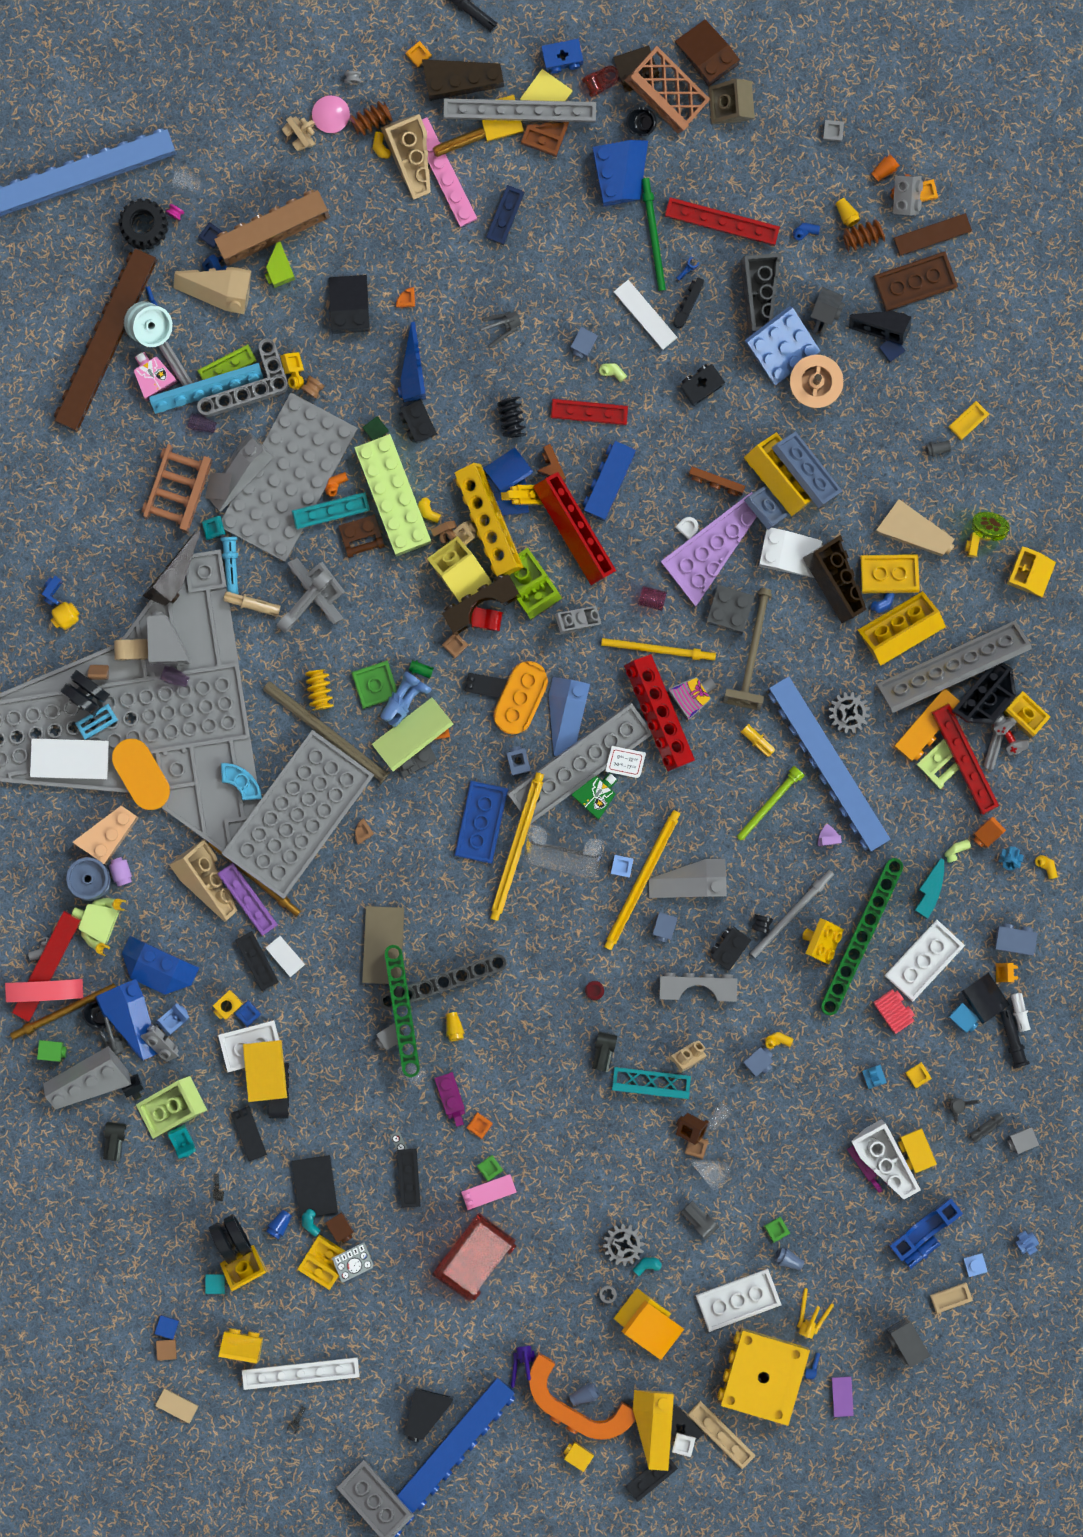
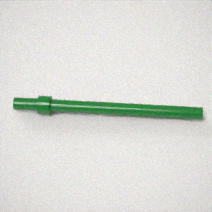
M643 178L644 194H642V198L646 205L658 291H666L653 207L654 194L651 192L649 178Z

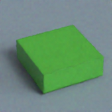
M493 1155L477 1165V1168L487 1181H490L503 1171Z
M781 1216L764 1225L773 1243L790 1234Z

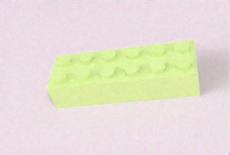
M389 434L354 447L396 557L431 544L430 536L391 435Z

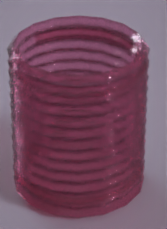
M643 586L638 605L662 611L667 591Z

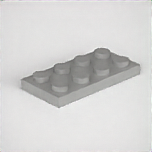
M364 1460L337 1487L340 1493L379 1537H394L414 1516Z

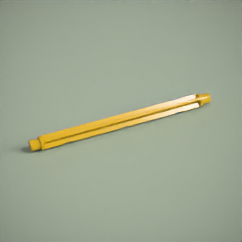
M536 772L534 779H532L527 800L524 804L494 899L490 919L498 921L500 914L503 912L507 894L543 785L544 774Z
M673 810L671 815L668 816L616 922L606 938L605 948L612 950L614 944H617L626 922L678 823L681 813Z

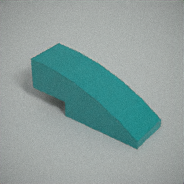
M942 858L937 861L918 890L924 896L914 911L925 919H928L941 892L944 877V860Z

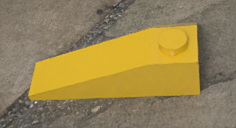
M634 1390L633 1412L649 1470L668 1471L673 1392Z

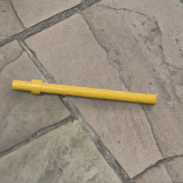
M602 638L601 646L691 657L692 660L699 661L700 659L715 661L716 653L704 652L696 648L689 650Z

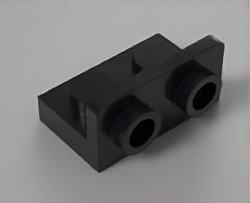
M418 400L405 407H400L402 412L399 413L402 423H407L409 427L407 434L411 441L415 440L416 444L437 435L422 400Z
M734 926L731 929L727 927L721 936L724 938L720 945L716 943L710 951L712 953L710 958L728 971H730L751 942L750 938Z

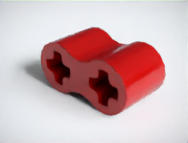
M476 607L472 614L471 627L499 632L503 612Z

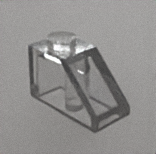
M696 1158L689 1160L713 1191L732 1177L730 1175L732 1170L725 1162L721 1164L720 1161Z

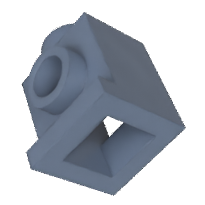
M521 746L510 748L507 757L512 776L531 772L525 748L521 749ZM520 757L522 763L516 764L514 762L515 758Z

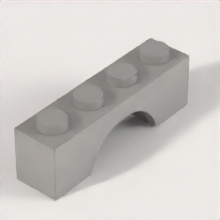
M664 972V976H660L659 999L679 1000L687 988L701 985L710 989L717 1001L737 1002V978H733L731 974H722V978H714V974H702V977H695V973H683V977H675L676 973Z

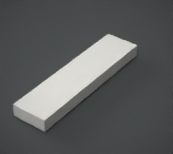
M629 280L614 291V294L662 350L677 339V336Z

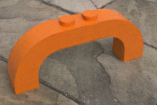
M539 1352L537 1353L530 1368V1390L537 1405L551 1416L550 1419L557 1424L564 1423L567 1425L566 1429L574 1434L579 1432L586 1437L600 1440L617 1437L631 1427L636 1420L633 1408L622 1401L610 1418L596 1421L553 1397L547 1388V1379L555 1366V1361Z

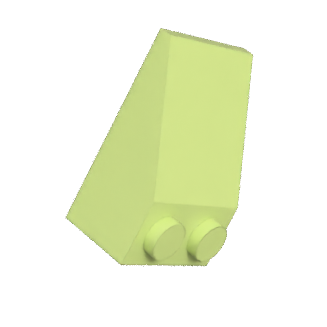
M190 1076L174 1082L136 1104L153 1139L207 1111Z

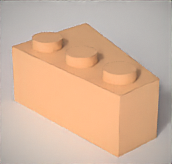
M120 806L74 840L73 843L106 865L139 817L125 807Z

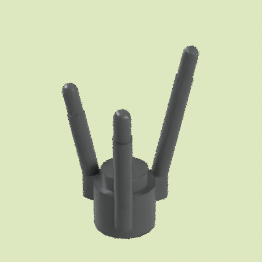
M516 311L482 318V321L501 318L502 320L481 327L479 331L488 330L504 324L506 329L510 328L490 343L488 348L493 347L511 333L518 331L517 327L521 325V321Z
M105 1017L104 1020L110 1039L107 1041L102 1029H97L105 1048L109 1046L115 1054L124 1052V1046H127L125 1038L122 1035L121 1040L119 1037H113L109 1020Z
M947 1094V1098L950 1101V1110L953 1112L956 1125L959 1124L958 1114L962 1113L967 1105L980 1103V1100L963 1101L960 1098L953 1099L950 1094Z

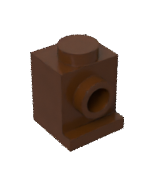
M687 1113L678 1119L676 1135L696 1145L704 1137L709 1121H702Z

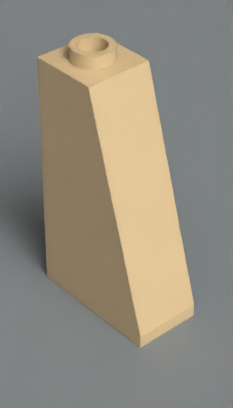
M898 499L875 531L879 535L939 556H943L945 553L949 554L955 546L952 544L955 540L953 537L900 499Z

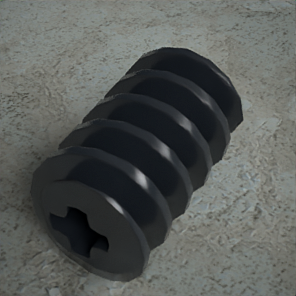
M520 397L506 398L497 403L498 407H502L498 411L499 414L504 415L500 418L501 422H505L501 425V429L506 430L502 433L503 437L518 438L527 435V433H521V430L526 427L519 424L524 421V418H518L523 413V411L517 410L518 407L522 406L521 403H516V400L520 399Z

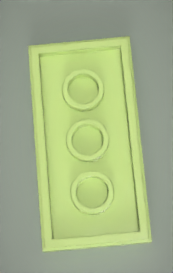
M431 697L403 719L396 727H393L372 743V745L391 770L395 771L454 724Z

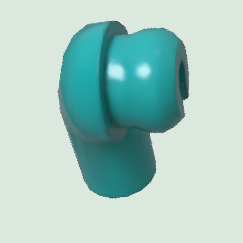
M307 1209L302 1215V1226L315 1237L319 1234L320 1228L313 1223V1218L316 1215L312 1209Z
M645 1257L635 1266L633 1271L640 1276L646 1269L660 1270L662 1263L655 1257Z

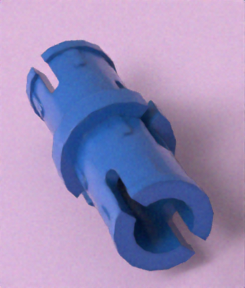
M933 1235L915 1252L905 1258L904 1261L912 1269L922 1259H927V1255L941 1246V1244Z

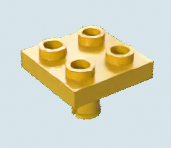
M820 918L815 931L807 928L803 932V940L810 942L805 954L829 965L835 956V950L842 939L844 929Z

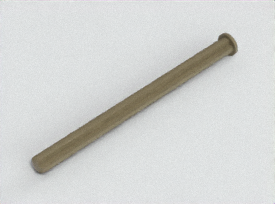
M269 681L264 686L263 690L335 747L374 774V777L380 781L379 784H382L389 776L390 772L387 773L272 682Z

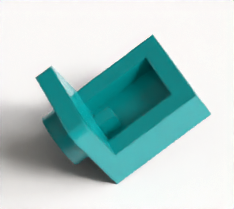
M185 1124L167 1132L179 1159L189 1157L196 1151L194 1141Z

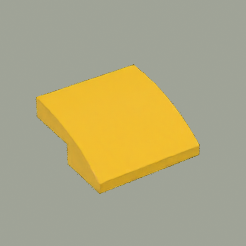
M319 1234L297 1270L330 1290L339 1276L332 1258L345 1252V1250Z

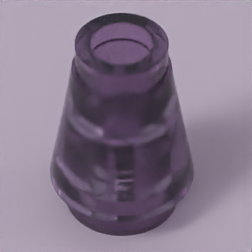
M191 413L187 428L197 432L214 433L217 422L198 413Z
M165 665L160 679L164 681L163 683L186 687L190 678L172 665L170 667Z

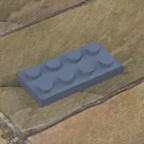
M796 431L772 447L777 457L780 458L818 508L842 492L838 484Z

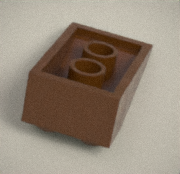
M706 19L675 41L708 87L739 65L740 59Z

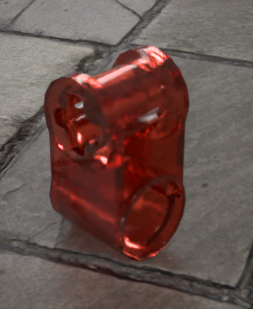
M609 65L585 76L582 82L588 87L590 91L589 96L594 97L617 84L619 73L616 67ZM608 72H613L616 75L612 80L606 79L605 76Z

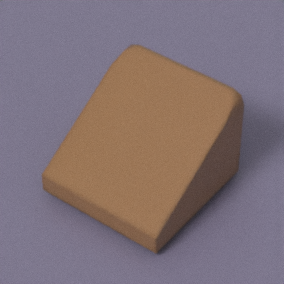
M90 665L87 677L90 680H108L109 666Z

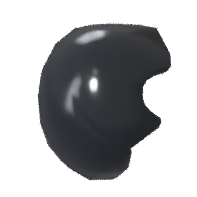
M637 107L631 110L626 117V126L632 134L647 136L656 128L657 118L650 109Z
M97 1001L85 1005L82 1011L83 1019L89 1027L103 1029L106 1027L105 1017L102 1012L96 1016L97 1012L101 1011Z

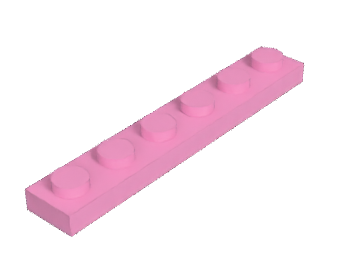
M426 117L422 121L427 131L428 163L461 228L477 220V217L446 154L439 157L435 156L433 148L440 144Z

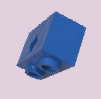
M579 38L541 46L546 72L556 74L560 73L561 69L569 68V70L579 69L580 65H583ZM560 54H564L566 57L564 61L560 58Z

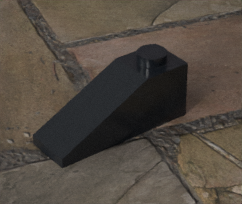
M895 311L851 314L849 317V329L903 345L911 328V316Z

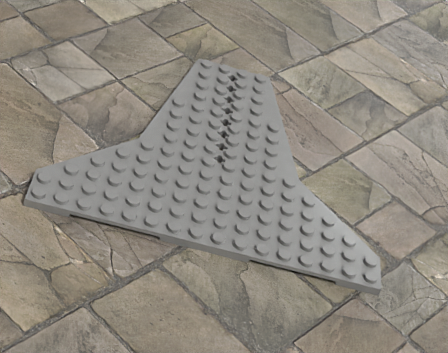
M221 549L193 554L182 588L178 591L180 594L178 599L174 603H168L166 606L150 600L121 639H148L147 616H152L151 613L163 612L171 620L191 660V664L152 666L148 659L114 660V645L0 693V737L4 738V741H1L0 782L129 793L113 765L112 754L114 748L121 741L137 739L149 748L170 785L169 799L161 808L222 852L260 802V799L242 800L241 793L235 786L229 783H222L221 763L234 764L245 769L254 777L256 782L257 776L230 603L223 600L224 594L227 592ZM90 665H108V680L91 681L108 692L110 696L105 702H100L95 697L92 700L100 708L109 704L119 721L115 723L114 727L110 725L87 739L109 741L108 780L30 777L31 741L36 739L35 736H31V733L34 732L35 728L42 733L38 739L85 740L79 729H77L76 733H73L72 730H69V727L72 726L73 722L80 721L90 715V713L69 700L70 698L61 692V689L66 683L71 684L76 689L79 687L71 680L75 670H78L87 677ZM106 710L92 719L95 721L109 712ZM129 713H132L133 716H136V720L133 721V724H130L129 721H126V718L129 717ZM110 717L100 722L96 728L110 720ZM91 720L82 724V728L90 724ZM54 725L60 728L57 736H54V733H50ZM90 728L89 730L85 731V733L87 734V733L93 731L92 728ZM16 731L23 735L19 742L16 739H12Z

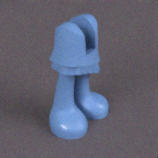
M405 671L397 692H392V696L389 697L381 713V718L391 726L396 727L407 716L408 708L414 697L419 692L429 694L432 689Z

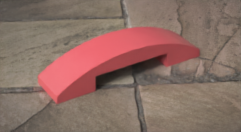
M83 979L5 983L6 1002L83 998Z

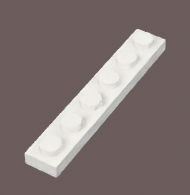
M358 1357L242 1370L244 1390L360 1377Z

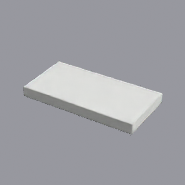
M32 739L30 777L108 780L109 741Z
M936 919L884 976L913 1002L965 945Z
M768 1268L696 1295L709 1332L781 1306Z

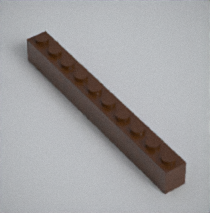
M136 248L127 256L126 262L128 264L125 270L122 269L118 276L120 281L117 287L114 286L110 293L112 298L109 304L106 303L103 308L102 314L104 315L102 320H98L95 325L94 331L96 333L93 338L88 340L86 345L88 350L85 356L82 355L78 362L80 367L77 373H73L70 379L72 384L69 390L66 389L62 396V400H64L62 406H58L54 414L56 423L75 432H78L124 334V317L128 309L138 303L157 263L156 257Z

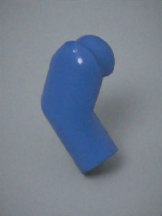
M802 223L794 229L793 237L796 240H802L809 233L819 235L820 225Z
M885 593L883 600L872 602L871 610L876 613L889 610L895 593Z

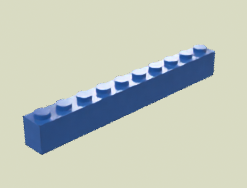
M498 1376L397 1494L398 1498L412 1513L416 1509L420 1511L427 1503L426 1497L429 1494L433 1496L440 1488L438 1483L442 1479L446 1481L452 1474L450 1469L455 1464L458 1466L464 1460L463 1454L466 1450L471 1451L478 1443L476 1441L477 1437L480 1434L484 1436L490 1429L488 1424L492 1420L496 1422L503 1413L501 1409L505 1405L509 1406L514 1401L515 1397L513 1395L515 1391ZM414 1516L409 1520V1522L406 1525H408L413 1520ZM400 1530L394 1537H398L402 1531Z

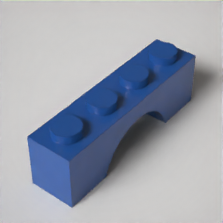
M947 1198L888 1245L899 1260L903 1261L926 1240L951 1224L963 1213L951 1198Z

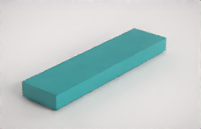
M366 492L292 510L291 512L295 528L300 529L370 511Z

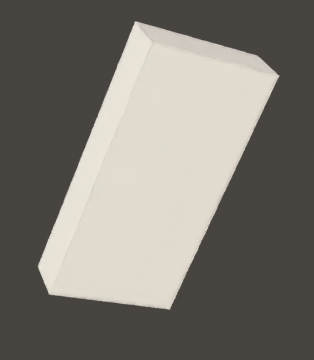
M281 936L266 947L268 952L290 977L305 965Z

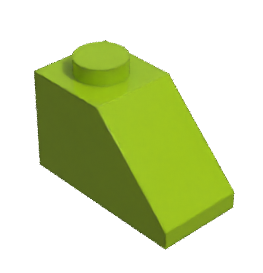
M277 242L266 266L268 273L265 274L268 284L273 283L274 288L296 280L282 244Z

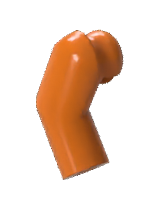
M345 472L329 478L325 488L328 496H336L339 484L348 481Z

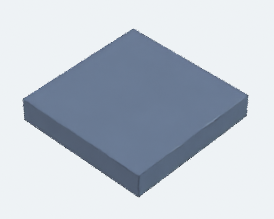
M766 485L744 500L768 530L790 515Z

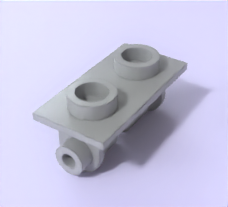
M150 1025L147 1029L149 1032L140 1036L165 1062L179 1057L177 1054L179 1052L178 1046L168 1037L163 1040L165 1034L157 1025Z

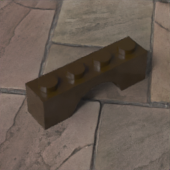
M508 574L499 575L494 579V583L489 586L485 584L479 587L477 593L473 595L468 594L461 599L462 602L457 605L451 604L444 609L445 612L442 615L453 634L458 635L472 626L473 611L480 603L494 600L506 606L521 597Z

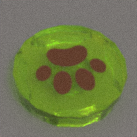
M993 512L977 513L974 515L971 525L976 535L983 539L987 537L992 538L991 541L1003 540L1007 537L1010 529L1007 520Z

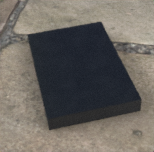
M330 1155L293 1160L292 1167L300 1218H302L303 1213L307 1209H312L316 1214L315 1216L338 1213Z

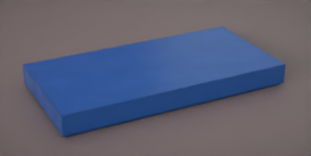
M475 781L470 782L455 856L492 864L508 788Z

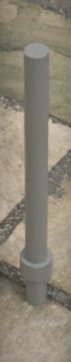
M828 870L819 880L817 879L812 884L813 887L750 952L754 958L766 948L818 892L825 888L824 885L834 876V873Z

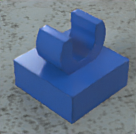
M215 254L209 256L202 263L205 271L213 268L216 271L226 270L227 265L221 267L219 262L223 258L221 256L216 257Z

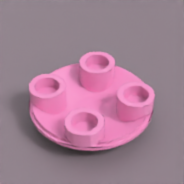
M337 96L322 97L315 103L312 110V119L316 127L326 133L341 131L347 125L350 118V110L347 103Z

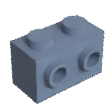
M1003 923L1002 927H997L994 950L1034 956L1037 933L1033 932V928L1022 927L1019 930L1014 929V925Z

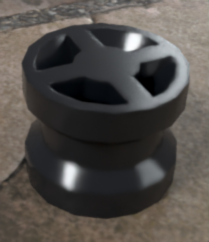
M755 914V923L751 929L769 934V926L773 919Z

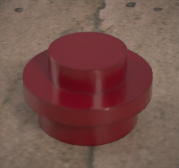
M591 981L587 984L585 993L589 999L598 1000L604 995V986L598 981Z

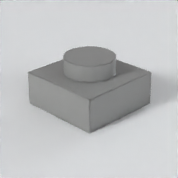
M825 120L823 140L842 142L844 122Z

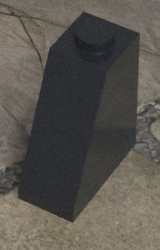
M416 1388L404 1434L408 1436L407 1439L419 1442V1439L423 1440L452 1404L454 1397Z

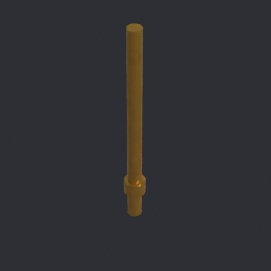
M208 843L209 846H211V847H212L214 850H216L220 855H222V851H220L219 849H217V848H216L215 846H213L211 843ZM235 864L243 874L273 897L283 909L286 908L296 917L301 913V910L294 906L287 896L282 899Z
M113 983L32 1023L24 1024L22 1028L10 1033L12 1040L25 1034L34 1033L35 1029L75 1011L87 1003L95 1001L96 996L115 988L116 985Z

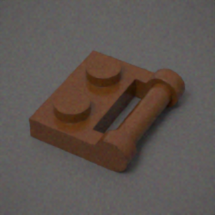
M375 515L339 525L348 559L358 553L378 547L379 549L385 547ZM376 536L377 540L352 548L350 546L351 542Z

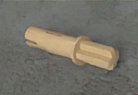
M227 591L223 597L225 602L239 605L241 609L248 608L278 617L281 605L247 597L246 594L242 596Z

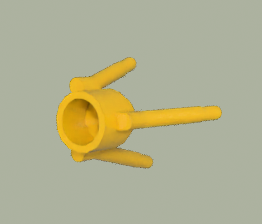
M804 1288L800 1319L797 1325L800 1328L798 1333L813 1339L814 1334L818 1333L820 1326L831 1312L834 1304H830L817 1325L815 1319L820 1309L819 1306L816 1307L811 1320L805 1319V1322H803L808 1291L807 1288Z

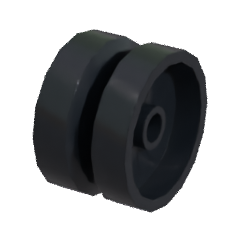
M75 670L71 680L79 687L76 689L71 684L66 683L61 692L70 698L69 700L80 709H85L95 716L100 707L92 700L93 697L100 702H105L110 694L78 670Z
M234 1214L224 1218L226 1230L218 1222L209 1227L214 1244L227 1264L237 1260L236 1249L243 1256L253 1251L243 1228Z

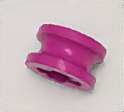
M170 204V209L165 212L180 221V216L184 215L185 212L177 206Z

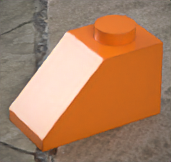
M991 817L972 834L975 837L973 840L979 847L984 846L987 848L1006 829L994 817Z

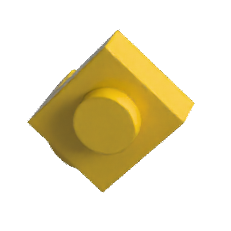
M976 530V533L973 532L970 536V541L967 540L965 544V552H968L967 557L975 558L977 556L979 540L990 541L992 536L987 535L988 532Z

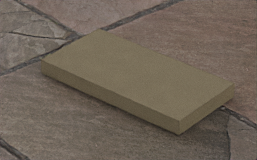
M366 906L362 983L389 984L385 950L390 945H397L403 952L405 908ZM391 948L388 955L391 959H396L399 956V951L396 948ZM395 967L392 969L391 975L394 978H399L402 970L399 967Z

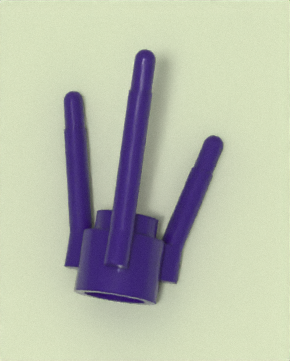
M531 1346L517 1347V1353H513L512 1388L515 1387L518 1359L520 1363H525L527 1380H531L529 1362L531 1360L533 1362L535 1359V1353L532 1351Z

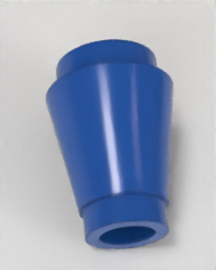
M282 1210L267 1225L268 1229L266 1232L279 1240L281 1236L283 1237L292 1215Z

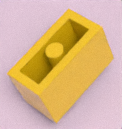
M922 1128L899 1137L901 1140L898 1142L902 1153L906 1152L908 1159L905 1161L909 1169L913 1170L914 1173L937 1165Z

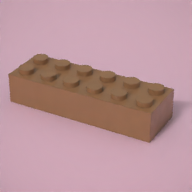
M310 190L304 193V197L298 200L293 198L287 201V205L281 208L279 206L274 207L264 216L262 214L257 215L247 224L240 223L230 232L223 231L217 235L218 238L214 240L226 265L234 264L329 219L328 210L319 191L314 192V190Z

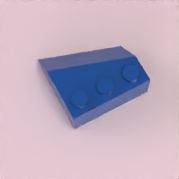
M627 140L592 148L603 207L641 199L648 140Z

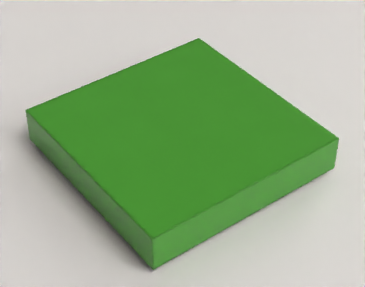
M388 661L351 672L363 709L386 702L392 696V692H397Z

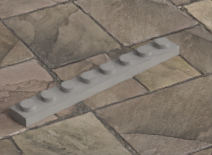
M444 99V119L596 123V102Z

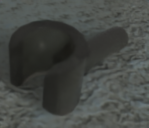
M214 1174L213 1198L217 1201H223L225 1191L219 1190V1174Z
M301 1407L295 1419L288 1424L287 1430H289L290 1425H295L297 1427L295 1433L298 1432L300 1419L306 1410L305 1407Z

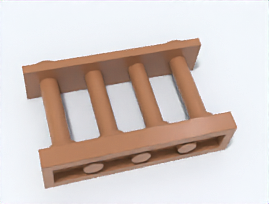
M168 444L167 448L162 449L160 455L162 462L149 500L143 505L142 513H144L143 517L149 519L150 514H154L178 522L180 530L189 532L213 460L204 456L203 460L197 461L172 453L173 447ZM172 460L196 468V471H199L197 478L190 479L166 471L168 461ZM166 478L190 486V489H192L191 495L184 497L160 489L162 479ZM156 496L184 504V507H186L185 513L178 515L154 507Z

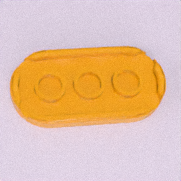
M525 661L516 665L511 671L493 714L494 722L502 732L518 734L529 727L548 685L545 670L540 664Z
M125 739L118 743L113 750L112 762L135 803L146 810H157L163 807L170 796V785L149 748L137 739Z

